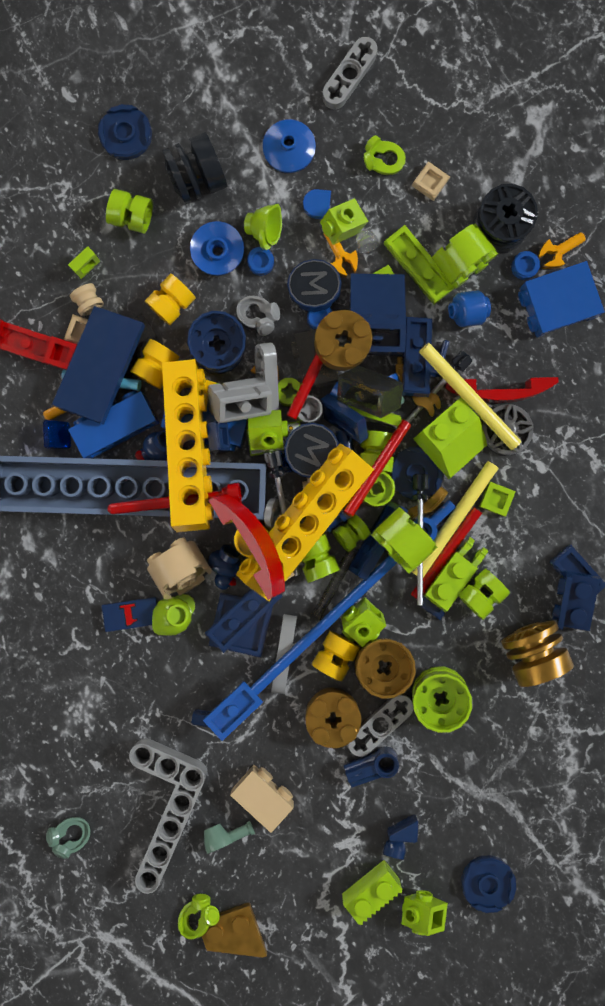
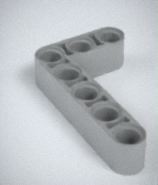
M144 738L139 740L130 751L129 759L132 765L176 785L135 878L137 889L142 893L149 894L156 891L160 885L204 784L207 768L204 763L154 740ZM138 748H146L150 752V758L142 759L139 757ZM171 759L175 763V769L167 770L164 768L162 760ZM196 770L199 772L201 779L197 781L190 780L187 776V771ZM179 795L186 796L190 804L182 806L177 803L176 797ZM174 821L178 825V829L175 831L167 829L165 822ZM158 846L163 847L167 854L159 856L155 853L154 848ZM151 872L156 877V880H146L143 873Z

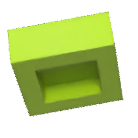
M87 246L68 266L82 279L100 260Z
M489 482L479 507L506 517L516 491Z

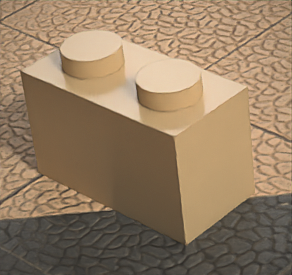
M253 765L232 788L230 796L272 833L294 808L293 795L284 786L278 787L272 782L273 777L265 768L261 767L258 769Z

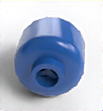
M478 290L459 292L448 306L449 316L451 319H454L459 327L482 325L491 313L490 300Z

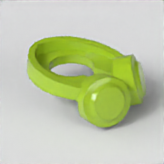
M377 135L368 140L363 158L369 171L374 170L383 175H394L403 168L406 157L400 146L390 141H381V138ZM392 151L397 155V162L394 165H386L382 159L375 158L374 154H384L385 152Z
M201 893L194 895L192 901L181 910L178 918V929L183 937L187 939L199 938L206 933L209 926H214L218 923L220 918L219 911L215 906L210 905V897ZM201 911L198 928L193 930L189 925V916L192 913L197 914Z

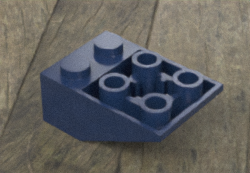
M351 273L350 311L362 316L369 323L372 332V345L367 355L403 356L406 346L405 274Z

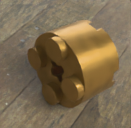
M338 310L330 312L321 320L317 327L314 340L316 353L322 363L330 369L346 371L355 368L364 361L370 351L372 332L369 323L353 311ZM341 335H344L350 343H346L344 347L339 346V340L335 338H340Z
M330 687L320 690L311 698L306 707V727L315 743L327 748H340L354 741L361 726V714L357 702L349 693L340 688ZM331 712H335L336 717H340L336 718V722L333 723L330 722V719L325 718H329Z

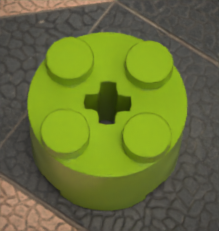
M472 224L449 240L450 243L445 247L446 251L441 247L432 256V259L456 289L464 284L471 274H478L484 270L498 253L477 224Z
M398 507L375 529L371 536L388 551V554L397 564L410 574L438 547L431 537L411 519L409 520L410 516L402 508Z

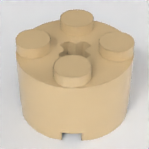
M185 537L175 540L167 551L155 553L147 559L149 564L147 570L164 599H171L172 596L170 594L176 591L179 596L190 591L205 580L203 576L205 572L209 575L212 572L194 541H186Z

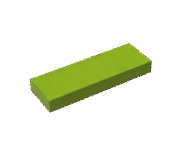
M406 225L402 226L384 241L385 247L433 305L455 289Z

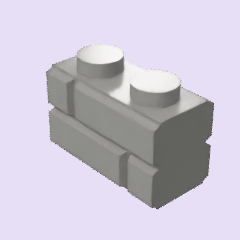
M261 377L225 382L223 384H212L208 386V410L214 415L218 423L270 415L272 411V390L268 385H265Z

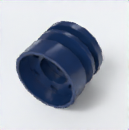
M210 311L201 314L193 321L188 331L187 343L191 357L196 360L200 369L203 368L209 374L221 375L232 371L240 364L244 356L246 335L243 326L234 316L224 311ZM215 339H219L220 344H225L220 347V351H215L214 347H209V345L214 344Z

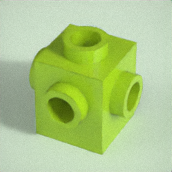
M366 597L361 599L355 606L352 605L341 618L342 632L345 637L351 642L356 641L362 647L368 642H373L377 639L381 630L386 627L383 613Z
M418 890L415 894L404 896L401 924L411 928L412 932L417 935L429 936L445 930L448 903L433 897L431 892L425 890Z

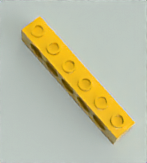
M195 359L162 363L171 527L176 532L210 529V520H214V509L208 503V493L212 492L211 476H207L206 465H210L211 460L209 448H205L204 438H208L207 421H203V412L207 411L206 396L201 394V385H205L204 369L199 368ZM192 388L188 395H179L182 389ZM193 414L191 421L187 423L181 422L184 415ZM186 441H195V445L191 449H182ZM190 467L197 468L194 476L184 477L186 469ZM197 494L199 496L198 501L194 505H186V499L189 495Z
M341 443L331 450L325 463L312 474L309 483L301 492L296 494L290 507L277 518L274 527L268 533L278 552L285 581L374 470L353 450ZM340 473V477L335 481L336 475ZM323 494L322 500L317 503L318 498ZM306 516L305 521L300 524L301 519ZM289 538L287 544L282 546L283 542ZM251 554L249 558L242 562L236 575L245 585L267 601H270L271 599L268 600L253 576L261 568L253 554Z

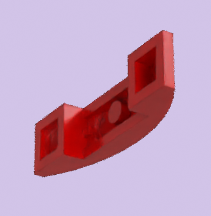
M0 319L1 350L67 370L77 344L40 334Z
M539 377L528 379L525 382V389L477 390L476 379H464L485 403L495 404L529 399L559 383L558 377ZM447 382L445 383L446 390L460 396Z
M228 494L208 500L223 525L232 522L235 524L259 564L261 570L253 576L266 598L269 600L285 592L284 573L278 552L269 534L257 517L241 502Z

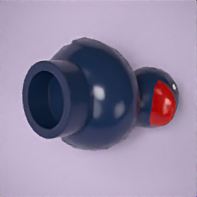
M166 430L149 434L143 442V448L135 453L136 459L167 461Z
M223 545L220 550L212 552L207 559L210 568L217 573L214 579L215 585L222 590L237 584L233 577L237 576L236 573L241 565L239 561L241 554L231 545Z

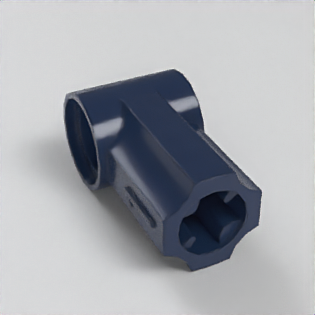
M387 746L377 749L375 753L343 764L351 788L381 777L391 778L399 769L397 753L394 749ZM383 757H389L394 762L389 767H383L379 764V761Z

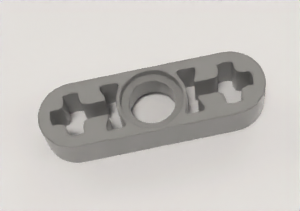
M359 38L324 86L323 102L328 108L336 110L343 107L376 60L377 44L372 38ZM369 48V54L366 53L362 57L360 64L357 60L360 58L361 50ZM351 67L357 71L358 75L354 79H346L342 74L343 70ZM340 82L342 85L339 94L340 98L330 99V92L335 93L339 88Z
M271 342L257 344L255 346L256 378L261 377L265 385H268L272 390V410H279L276 349Z
M283 615L276 662L292 648L297 616ZM289 666L273 680L272 693L285 694Z
M405 694L389 698L361 724L357 737L363 739L367 735L364 729L368 727L370 733L376 739L372 741L371 736H369L365 740L366 747L364 749L360 746L354 748L356 745L355 740L350 742L348 747L351 753L358 757L368 755L399 727L413 712V703L410 698ZM398 700L401 703L406 701L407 703L404 705L406 711L398 710L393 715L397 720L392 722L390 716L384 711L388 709L391 713L396 708L395 701ZM383 717L388 721V727L385 731L377 732L373 729L372 724L376 718Z

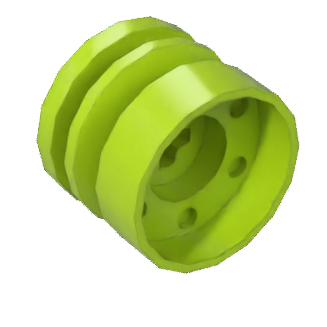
M445 666L431 667L423 671L416 678L412 688L413 709L418 720L427 729L438 733L452 732L460 728L469 719L472 711V696L463 677L455 670ZM445 691L446 699L441 698L439 701H436L435 693L441 694Z

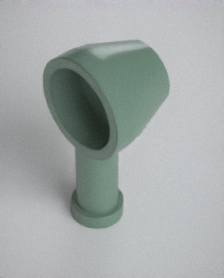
M248 821L246 822L247 824L229 832L220 823L204 830V846L207 854L250 834L254 835L255 832L251 822Z

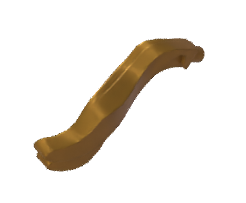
M397 357L396 373L401 381L399 382L400 384H402L403 362L402 357ZM430 392L429 397L412 396L414 403L417 406L426 408L431 417L434 416L433 404H435L437 409L441 408L440 398L434 393Z
M441 486L429 500L423 503V515L430 514L438 508L448 494L446 489ZM418 505L408 510L409 520L418 517Z

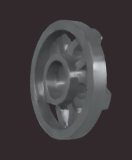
M504 404L494 408L493 411L496 413L505 409L502 421L520 440L521 437L518 434L522 435L528 432L524 443L522 444L521 441L518 448L516 447L513 450H502L498 447L503 445L504 442L501 440L497 444H493L497 435L494 433L491 439H489L487 424L484 421L482 428L487 440V446L491 450L502 455H512L522 451L530 443L533 436V422L528 413L522 408L512 404ZM510 410H512L513 414L512 419H508L507 416ZM517 412L524 417L525 421L519 420L516 422ZM518 425H527L528 428L519 430Z

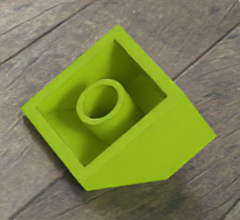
M461 397L413 438L448 479L453 477L487 446L480 418Z

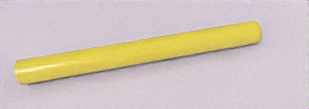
M427 343L420 349L419 353L510 450L515 449L521 443V440L430 343Z
M486 462L437 533L434 542L438 548L423 561V577L499 469L493 463ZM416 568L414 571H412V573L415 574L416 576H417V568Z

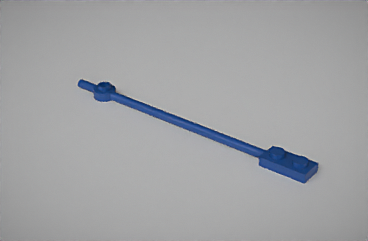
M447 500L429 518L423 517V527L433 541L437 536V525L456 508L450 500ZM389 555L371 572L366 581L363 580L251 687L243 681L203 719L205 724L221 741L263 703L258 694L397 564L394 559Z

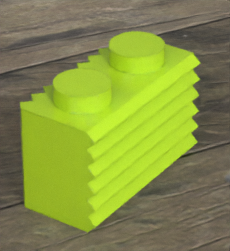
M383 860L342 893L343 905L359 925H363V921H367V918H371L372 914L380 911V907H384L385 903L389 904V900H393L394 896L397 897L398 893H402L400 879L388 863Z

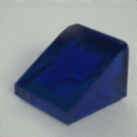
M44 420L43 438L45 448L55 450L69 449L71 447V434L68 430L70 429V424L68 422Z

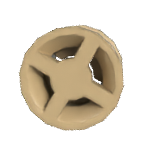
M92 283L80 286L70 294L71 300L78 305L77 311L80 316L90 315L94 306L101 308L104 305L102 299L97 297L95 293L96 288Z

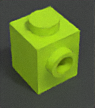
M355 198L329 209L320 221L324 234L329 237L333 245L359 234L368 223Z
M272 410L271 414L266 416L248 418L251 451L284 448L283 437H288L287 420L282 421L281 410Z

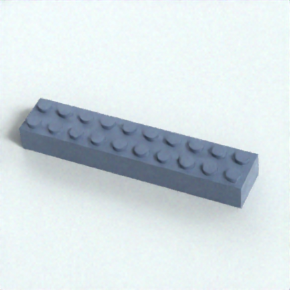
M0 456V512L170 517V508L122 514H110L107 510L108 506L112 503L169 497L167 461ZM211 462L210 465H206L207 476L210 475L212 480V492L221 491L223 487H227V484L239 483L242 504L258 520H264L267 484L266 464ZM190 467L186 469L184 477L194 476L197 468ZM214 511V518H219Z

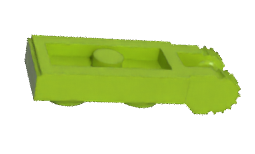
M471 537L451 556L423 595L444 612H447L477 571V566L488 553V550L483 547L477 551L471 562L465 559L463 556L472 548L475 542Z

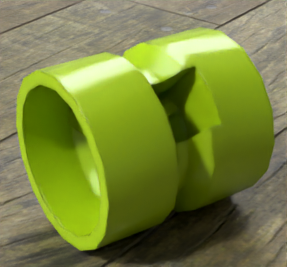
M113 189L107 203L106 222L121 228L128 225L129 230L144 234L150 225L153 200L140 195L132 198L129 192Z
M367 430L368 438L360 443L364 452L359 456L372 467L393 433ZM394 457L390 458L383 469L385 473H392Z
M384 471L381 472L363 500L364 504L370 507H379L391 501L395 493V484L389 474Z
M326 534L319 538L301 561L305 564L302 570L308 583L340 570L335 556L329 555L331 547Z
M486 568L474 578L475 584H468L458 596L482 620L494 610V603L500 604L510 594L504 584ZM483 587L492 594L489 598L480 591Z

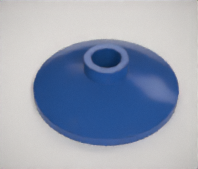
M287 119L273 124L263 139L265 159L274 169L280 172L294 173L304 169L310 164L315 154L316 143L313 133L305 124L297 120ZM291 139L294 141V144L287 146L284 144V141Z
M215 221L204 224L194 233L190 243V253L193 262L201 271L209 275L220 276L232 272L240 264L244 254V244L240 233L233 226L225 222ZM220 247L223 249V252L220 255H215L213 250Z

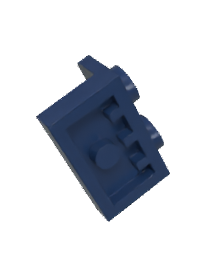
M566 571L565 579L559 578L557 594L561 595L560 605H554L552 620L557 622L559 630H563L564 626L590 631L600 582L599 576Z

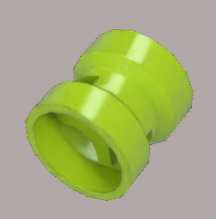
M356 514L347 519V524L338 526L333 530L336 540L348 552L356 547L358 541H364L371 535L367 525Z

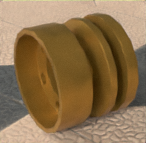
M556 621L533 623L524 626L501 641L504 649H511L506 654L508 659H522L512 668L520 687H530L551 681L573 669L574 664L567 648H553L563 639L561 634H553L559 629Z
M387 638L375 639L373 642H368L358 652L355 660V674L362 687L371 695L382 699L395 698L405 693L412 685L416 674L415 661L411 652L402 643ZM379 661L385 663L389 661L390 665L387 667L389 672L387 674L382 671L377 672Z

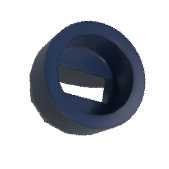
M388 840L385 843L383 855L404 860L406 853L404 842Z

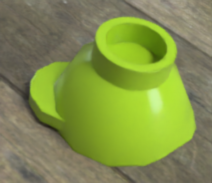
M279 204L267 205L257 209L254 213H247L245 217L244 229L246 234L253 235L259 241L260 247L263 250L270 249L271 246L277 244L280 238L282 215Z
M182 594L171 599L160 600L155 606L152 615V629L154 633L172 636L185 631L191 623V617L195 610L193 598Z

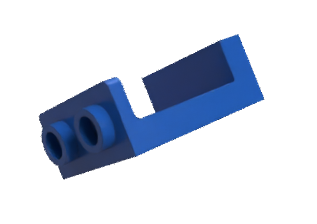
M587 261L526 281L520 287V292H518L519 301L522 307H526L529 315L527 317L528 327L532 333L535 332L537 338L584 320L589 321L598 318L605 312Z

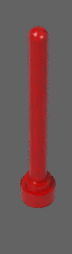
M239 483L227 484V487H223L221 491L208 493V500L228 494L242 503ZM197 494L189 495L186 499V505H194L198 501L199 496ZM169 497L112 503L108 506L107 510L110 514H122L170 508Z

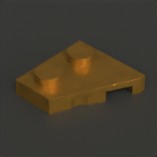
M250 902L219 913L218 923L214 926H209L206 933L202 936L207 951L262 958L267 956V950Z

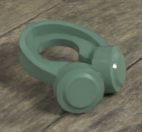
M81 817L67 818L58 824L57 827L48 828L46 833L48 846L52 847V852L57 857L69 859L72 853L79 851L88 842L90 826ZM78 825L81 827L82 836L79 840H69L63 845L59 844V839L66 835V831L70 826Z

